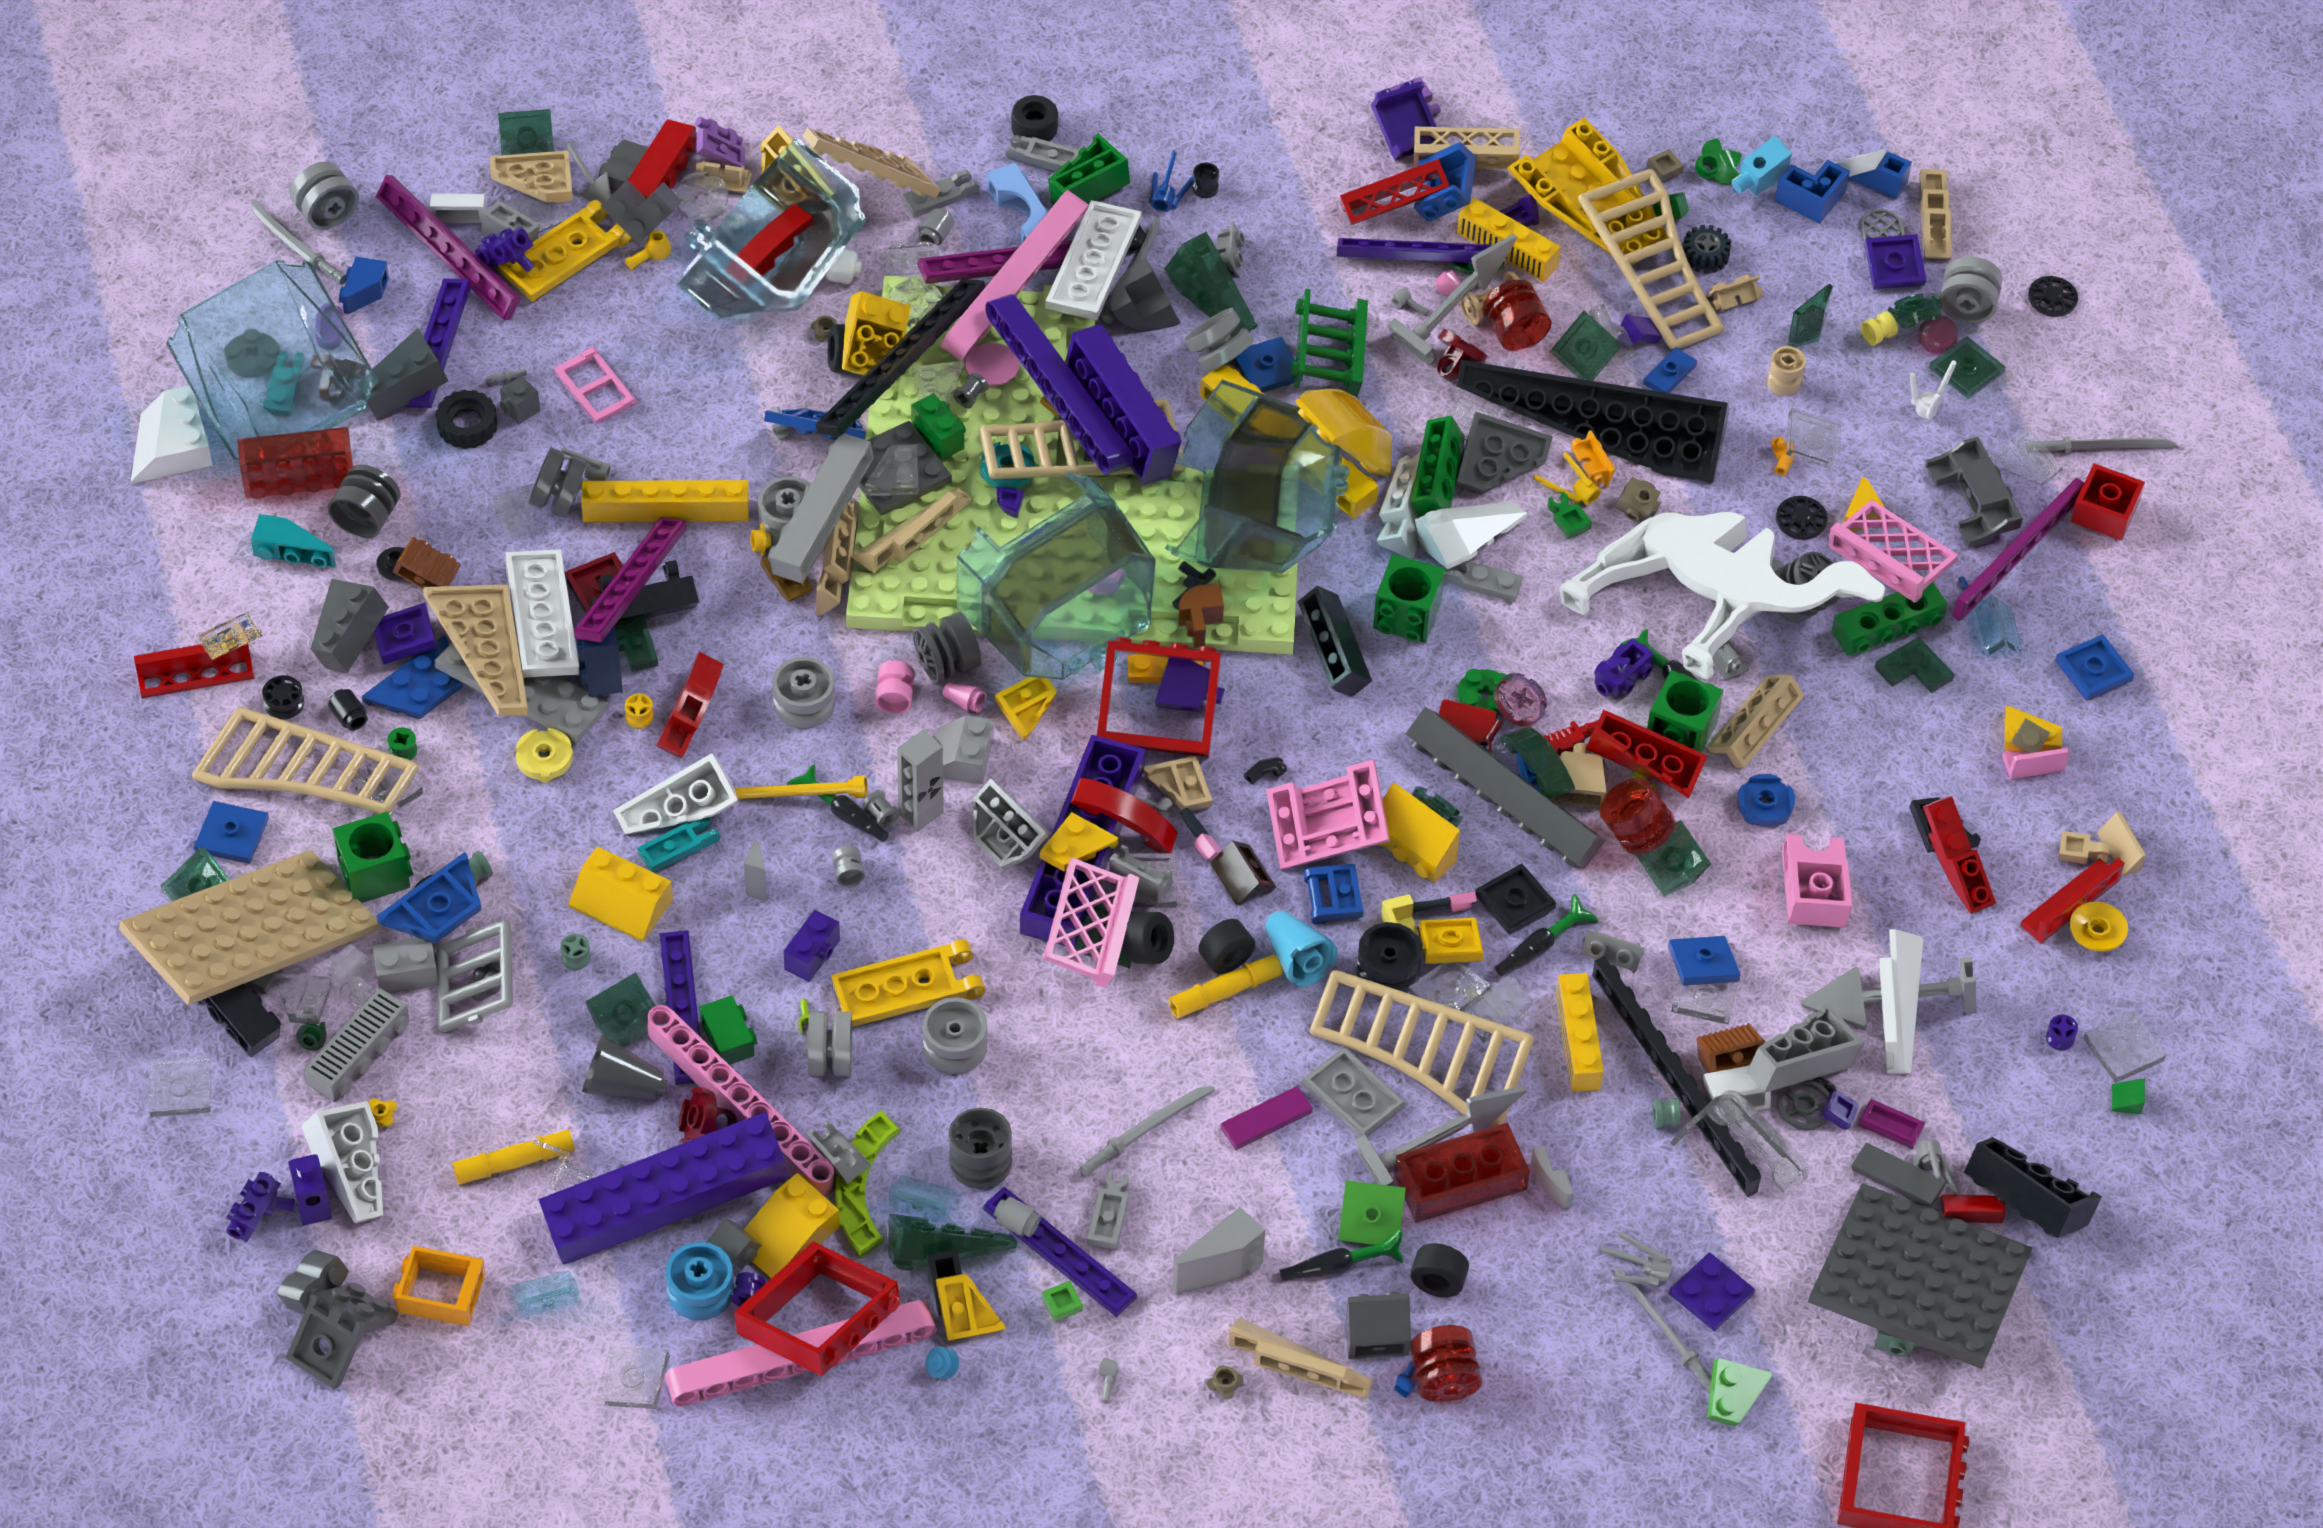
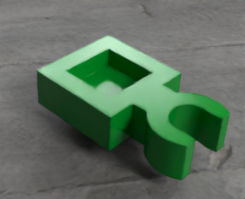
M1560 493L1559 500L1561 503L1554 502L1551 497L1548 498L1547 507L1554 513L1553 521L1567 539L1591 529L1592 521L1578 503L1572 506L1569 505V497L1566 493Z

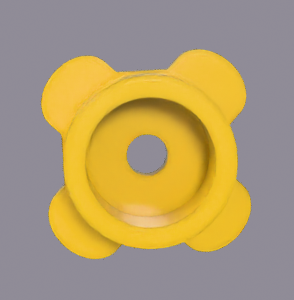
M760 524V529H753L750 535L751 549L753 552L760 551L761 557H765L766 548L771 547L770 532H765L764 524Z
M376 1098L369 1100L368 1103L377 1127L391 1126L394 1123L393 1112L397 1109L396 1102L393 1100L384 1102Z

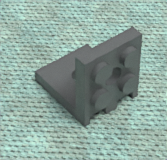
M349 1283L315 1293L310 1299L285 1358L333 1389L338 1388L344 1379L363 1333L394 1324L399 1313L390 1308V1304L387 1301L372 1297L366 1293L364 1287L356 1283ZM321 1338H324L329 1344L327 1354L323 1353L319 1347Z

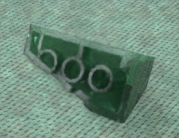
M1207 231L1183 243L1164 268L1176 291L1182 296L1184 295L1199 310L1201 309L1210 318L1223 310L1233 308L1240 318L1236 329L1246 328L1249 332L1257 328L1256 321Z
M889 1214L888 1257L892 1264L901 1270L911 1271L914 1270V1267H927V1255L957 1249L959 1260L1017 1248V1241L1012 1234L981 1228H972L971 1232L967 1233L963 1227L956 1226L957 1224L947 1222L946 1225H942L940 1228L928 1223L929 1219Z

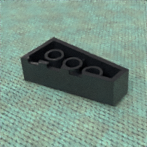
M245 984L197 1002L198 1004L202 1002L207 1004L210 1016L217 1023L222 1024L225 1022L227 1024L225 1027L227 1034L250 1057H253L280 1036L281 1022L272 1011L268 1012L262 1006L263 1002L259 994L254 989L249 990Z
M1994 1137L1976 1144L1964 1170V1173L1971 1177L1976 1185L1994 1193L1999 1201L2014 1207L2022 1217L2034 1221L2050 1236L2060 1238L2089 1225L2102 1198L2101 1195L2094 1191L2090 1195L2077 1189L2079 1183L2070 1178L2066 1181L2051 1175V1168L2044 1164L2027 1162V1155Z

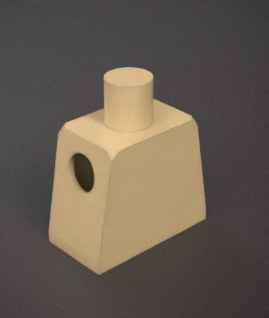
M1577 743L1574 745L1573 752L1564 751L1561 753L1552 782L1550 798L1559 804L1604 808L1606 784L1602 757L1590 754V751L1586 750V743Z

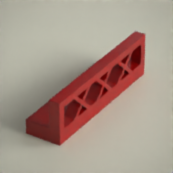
M1439 159L1344 193L1340 195V204L1352 226L1417 202L1450 186ZM1440 178L1442 183L1433 188L1424 184ZM1417 186L1415 194L1409 197L1399 193ZM1393 196L1387 205L1382 206L1375 203V201ZM1368 205L1365 213L1354 217L1352 210Z
M236 642L238 647L227 652L221 648L217 652L220 653L222 651L223 654H219L215 658L211 657L203 644L135 655L134 661L141 698L255 679L248 642L241 643L242 645L240 646ZM246 662L247 671L234 673L229 670L233 664ZM208 668H214L219 671L215 677L211 678L201 675ZM179 673H186L191 676L186 682L182 683L172 680ZM158 678L162 680L158 687L145 688V679Z
M2099 858L2021 921L2020 926L2042 944L2070 921L2073 912L2085 903L2096 901L2120 881L2125 863L2120 858H2117L2110 865H2107Z

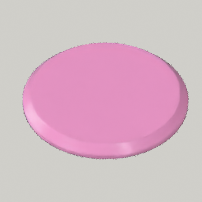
M998 343L980 345L974 348L966 358L968 374L972 372L980 374L987 381L988 385L991 386L1009 382L1017 375L1020 367V361L1011 349Z

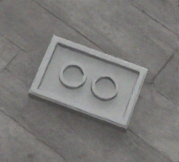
M1345 1046L1301 1081V1085L1359 1138L1364 1135L1367 1137L1406 1106V1102Z

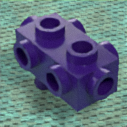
M518 227L513 231L511 228H507L497 234V236L495 233H491L481 240L482 244L474 250L476 255L488 267L508 261L511 264L517 262L527 273L535 267L524 254L534 245L523 227Z
M1633 638L1625 645L1620 644L1613 652V655L1607 661H1601L1594 671V684L1597 691L1605 697L1611 695L1615 699L1621 694L1624 696L1629 695L1635 687V681L1639 677L1643 680L1646 679L1652 672L1654 653L1646 645L1640 644Z
M259 1172L254 1181L248 1179L240 1195L245 1198L242 1203L238 1204L235 1202L226 1218L231 1220L226 1231L231 1237L248 1242L263 1214L271 1216L275 1208L293 1211L295 1199L277 1196V1190L281 1183L276 1181L270 1174Z

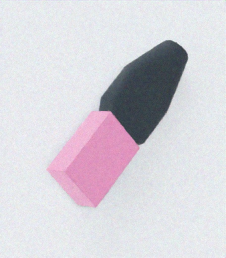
M1184 808L1180 815L1189 830L1197 838L1194 846L1204 859L1213 860L1222 851L1213 837L1207 833L1191 810Z
M1474 891L1449 895L1447 898L1413 902V913L1446 905L1449 906L1451 913L1469 910L1472 902H1477L1476 894Z

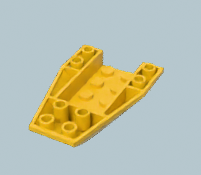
M1583 117L1565 129L1560 142L1534 159L1528 154L1508 166L1507 170L1542 207L1611 255L1578 202V197L1583 193L1632 176L1619 152ZM1635 185L1592 201V204L1597 212L1601 213L1641 198L1644 194L1640 187ZM1647 206L1604 223L1610 233L1613 234L1657 216L1651 206ZM1662 226L1617 244L1625 255L1668 239V235Z
M1340 389L1308 390L1295 401L1301 408L1298 411L1299 415L1306 422H1311L1314 426L1317 425L1319 427L1316 432L1325 442H1330L1333 446L1337 445L1360 461V464L1369 473H1373L1376 476L1380 474L1385 477L1391 474L1392 435L1355 396Z

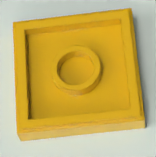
M1476 918L1420 920L1418 922L1425 964L1483 961L1484 952Z

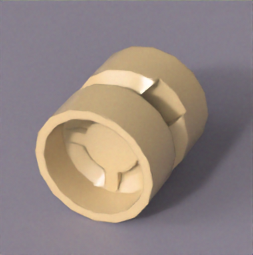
M1783 346L1773 352L1767 376V385L1772 392L1781 396H1790L1800 390L1806 365V357L1803 352L1792 346Z

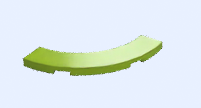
M882 1110L872 1116L857 1131L855 1138L851 1141L856 1149L869 1161L871 1166L848 1184L838 1173L835 1181V1204L839 1209L840 1227L847 1242L859 1259L884 1243V1238L871 1220L865 1200L866 1182L875 1159L883 1148L900 1134V1129Z

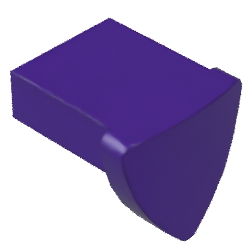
M1531 194L1520 198L1517 203L1499 211L1526 227L1539 224L1537 202Z
M1626 314L1618 330L1617 345L1632 346L1640 342L1656 344L1661 340L1662 335L1650 318Z

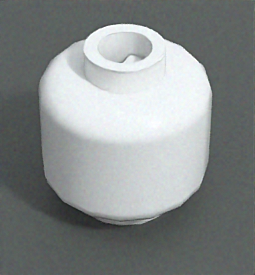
M834 247L825 254L822 272L826 273V278L830 281L850 284L854 277L859 278L862 262L857 261L858 255L855 251Z

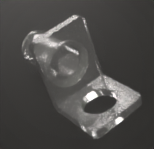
M1600 304L1593 307L1589 313L1592 315L1598 331L1594 332L1592 337L1602 343L1611 364L1616 367L1636 356L1637 353L1625 328L1612 322L1606 306ZM1618 342H1624L1627 347L1626 353L1620 357L1613 354L1614 345Z
M534 1140V1145L560 1154L548 1189L556 1191L559 1183L562 1181L573 1185L584 1182L585 1180L580 1179L579 1176L592 1179L593 1171L569 1164L568 1159L571 1152L539 1140Z

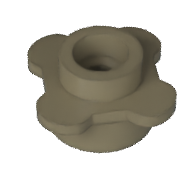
M825 315L818 317L816 321L811 323V329L815 331L816 341L824 342L825 339H828L830 328L833 324H837L836 319Z
M1222 1365L1216 1368L1213 1378L1207 1381V1387L1211 1391L1216 1390L1221 1393L1223 1398L1231 1399L1234 1397L1235 1389L1243 1384V1376L1237 1374L1233 1368ZM1224 1380L1228 1381L1227 1384H1223L1222 1382Z

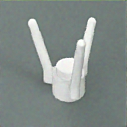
M1955 360L1948 367L1936 394L1926 391L1918 395L1915 374L1913 372L1910 373L1911 403L1916 405V412L1920 417L1932 420L1937 414L1942 395L1956 366Z

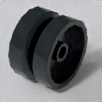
M1385 922L1375 924L1367 929L1359 940L1356 967L1357 977L1408 993L1419 980L1422 945L1419 937L1410 928L1400 923Z

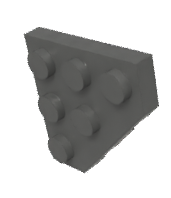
M1475 412L1455 487L1482 494L1544 465L1549 454L1553 436Z

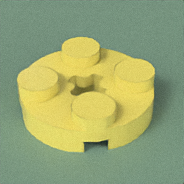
M547 728V731L538 732V729L531 730L519 739L516 746V763L520 771L526 776L544 783L563 775L570 768L573 761L570 739L563 732L554 728ZM550 751L548 757H539V752L546 753Z

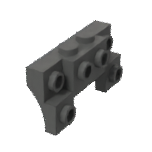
M1979 437L1963 440L1950 451L1926 460L1925 468L1935 487L1956 482L1974 515L1959 521L1957 527L1968 548L1994 542L1995 535L2020 529L2023 517L2012 499L2011 490L2003 483L1999 468L1992 463Z

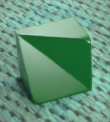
M1685 193L1669 194L1674 220L1683 218L1689 212ZM1660 202L1653 204L1656 216H1661Z

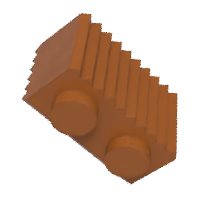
M412 537L398 559L393 573L422 589L424 587L450 586L461 564L456 562L452 555L436 551L427 541L417 540L415 537Z
M1747 1023L1746 1026L1744 1024L1741 1027L1737 1025L1736 1028L1731 1027L1730 1030L1726 1028L1725 1031L1720 1030L1719 1033L1715 1031L1713 1034H1704L1702 1037L1698 1036L1696 1038L1698 1059L1708 1073L1749 1066L1758 1047L1765 1044V1040L1750 1023Z

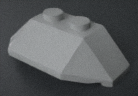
M991 778L972 799V808L974 809L973 840L1003 870L1033 857L1052 835L1024 806Z

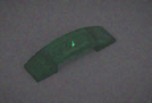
M1523 727L1500 735L1501 741L1512 754L1518 753L1536 774L1537 785L1549 799L1575 790V785L1559 755L1537 730L1531 727Z

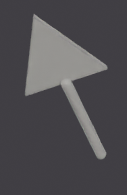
M568 141L567 147L590 183V186L579 195L590 202L599 200L603 204L611 196L608 172H605L594 181L574 146Z

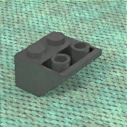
M1390 1292L1385 1295L1374 1296L1359 1294L1354 1297H1348L1345 1319L1348 1359L1405 1356L1410 1354L1411 1321L1409 1293Z

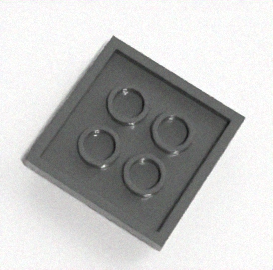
M910 421L904 422L867 440L871 442L874 459L858 487L880 515H884L952 482L951 473Z

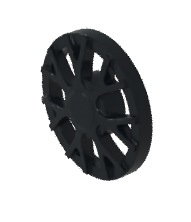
M2051 275L2040 277L2031 284L2028 291V299L2032 307L2038 312L2047 316L2059 317L2067 315L2075 309L2078 302V293L2070 282L2064 278ZM2052 282L2059 283L2060 286H2053ZM2044 283L2047 287L2044 288L2039 284ZM2068 288L2071 292L2064 293L2063 289ZM2033 292H2040L2043 295L2033 296ZM2064 298L2069 299V300L2073 301V303L2070 304V303L2064 301L2063 299H2064ZM2042 301L2048 304L2046 308L2040 305ZM2060 304L2062 310H2056L2055 306Z
M1808 496L1787 498L1779 505L1776 513V522L1781 531L1792 538L1802 540L1819 536L1825 530L1828 521L1827 512L1823 505ZM1797 502L1805 503V507H1799ZM1789 505L1794 510L1791 512L1786 510L1785 507ZM1814 506L1818 510L1815 512H1811L1809 508ZM1791 517V521L1782 522L1781 518ZM1813 517L1822 518L1823 523L1814 521ZM1793 525L1800 528L1799 533L1791 531ZM1811 525L1815 532L1809 533L1806 527Z

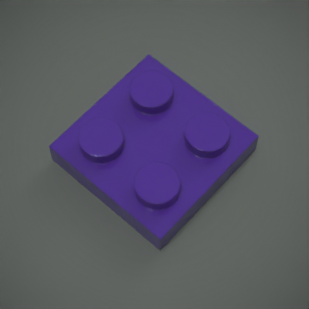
M1918 234L1865 239L1864 247L1873 290L1925 285L1927 279Z
M425 603L383 616L374 630L383 664L437 648L429 611Z
M1710 1252L1669 1290L1670 1296L1714 1332L1755 1293V1288Z

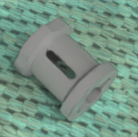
M877 790L865 798L862 807L866 812H871L877 819L876 823L881 828H886L898 819L900 811L897 807L891 806L885 799L886 795L881 790Z

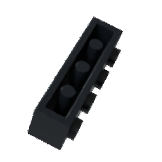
M1316 586L1297 601L1331 688L1339 693L1342 692L1349 696H1355L1372 682V678L1339 595Z

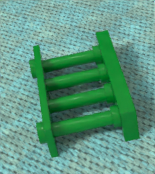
M1305 289L1302 299H1297L1295 314L1299 315L1296 360L1292 361L1290 376H1294V388H1299L1304 375L1341 382L1343 386H1347L1346 392L1357 398L1363 383L1368 300L1357 299L1354 309L1343 310L1310 303L1311 289ZM1309 314L1347 321V324H1351V329L1345 331L1308 324ZM1307 335L1345 341L1350 347L1347 351L1309 345L1307 344ZM1306 355L1344 362V365H1348V370L1342 372L1305 365Z

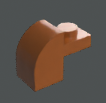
M1220 583L1195 586L1186 591L1180 599L1178 627L1185 626L1187 637H1192L1194 648L1205 646V624L1223 622L1224 604Z

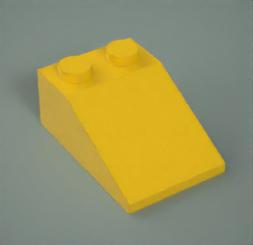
M796 1173L772 1194L744 1228L762 1245L758 1249V1254L752 1264L771 1279L810 1243L814 1241L821 1244L840 1228L839 1209L800 1174Z

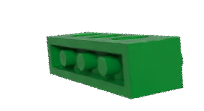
M1452 415L1430 419L1426 423L1410 503L1420 517L1430 511L1451 508L1465 435Z
M1932 582L1923 590L1922 597L1915 603L1896 592L1883 597L1882 601L1877 603L1869 602L1834 616L1831 632L1847 656L1854 653L1861 654L1872 646L1880 643L1888 644L1894 638L1901 635H1911L1927 625L1935 626L1939 624L1945 617L1948 603Z

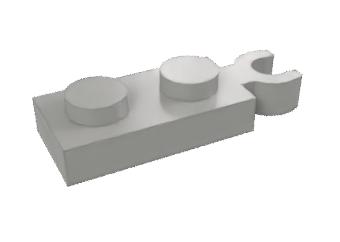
M1108 1171L1106 1174L1107 1189L1099 1188L1087 1237V1245L1117 1250L1129 1200V1193L1125 1192L1128 1188L1129 1177L1128 1174H1124L1123 1180L1115 1183L1112 1181L1113 1171Z

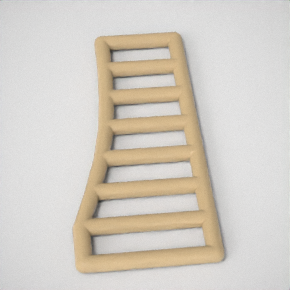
M1653 169L1642 171L1579 195L1578 202L1670 350H1673L1675 347L1682 349L1724 332L1725 327L1708 301L1687 261L1679 240L1668 192ZM1649 181L1655 191L1601 213H1598L1592 204V201ZM1660 202L1662 215L1613 234L1610 233L1604 223ZM1664 225L1666 227L1668 239L1624 255L1617 244ZM1671 248L1676 259L1673 263L1638 276L1630 265ZM1681 271L1686 281L1683 285L1651 297L1643 286ZM1689 293L1693 294L1698 303L1696 306L1664 318L1656 307ZM1702 314L1705 315L1711 325L1678 339L1675 338L1669 328Z
M1154 399L1159 409L1166 414L1167 420L1174 431H1177L1169 401L1167 399ZM1063 420L1015 425L981 426L979 429L988 473L992 479L1105 475L1100 471L1095 462L1094 465L1078 464L1071 431ZM1060 432L1068 466H1052L1044 433ZM1018 435H1034L1041 467H1025ZM991 436H1007L1014 465L1013 468H998ZM1181 446L1172 473H1182L1186 470ZM1131 467L1108 475H1131L1135 473Z
M238 707L192 773V777L198 782L220 789L272 790L306 794L352 805L378 814L387 811L390 814L418 772L419 765L408 759L244 707ZM244 719L256 723L221 776L208 773V770L241 721ZM266 728L279 730L280 733L249 778H233ZM292 735L305 739L278 780L263 779ZM316 743L329 746V749L306 783L291 781ZM341 751L354 754L333 788L319 786V783ZM366 758L379 762L359 795L344 792ZM391 766L404 770L384 803L370 799Z
M1338 970L1331 971L1310 1027V1033L1315 1037L1345 1046L1405 1073L1443 1098L1463 1115L1468 1113L1467 1103L1454 1094L1453 1091L1475 1030L1480 1029L1492 1033V1037L1470 1097L1484 1094L1503 1038L1520 1043L1504 1090L1516 1088L1534 1041L1533 1035ZM1340 983L1355 988L1341 1029L1337 1032L1323 1026ZM1366 992L1382 997L1368 1039L1364 1042L1351 1037V1033ZM1395 1001L1410 1006L1392 1054L1377 1046L1392 1004ZM1422 1010L1437 1015L1419 1068L1403 1059ZM1452 1020L1465 1026L1446 1079L1442 1085L1431 1077L1429 1072L1447 1022ZM1509 1108L1489 1126L1501 1128L1504 1125Z

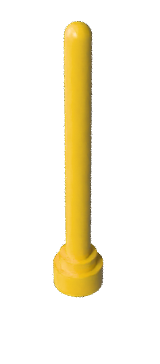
M866 775L853 776V779H848V782L734 789L738 799L848 793L849 796H854L856 799L868 796V781Z

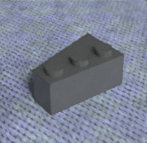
M417 328L359 380L356 385L378 421L409 404V400L421 397L427 391L434 390L448 382V379L419 328Z
M331 579L311 650L326 669L348 673L389 606L373 586Z

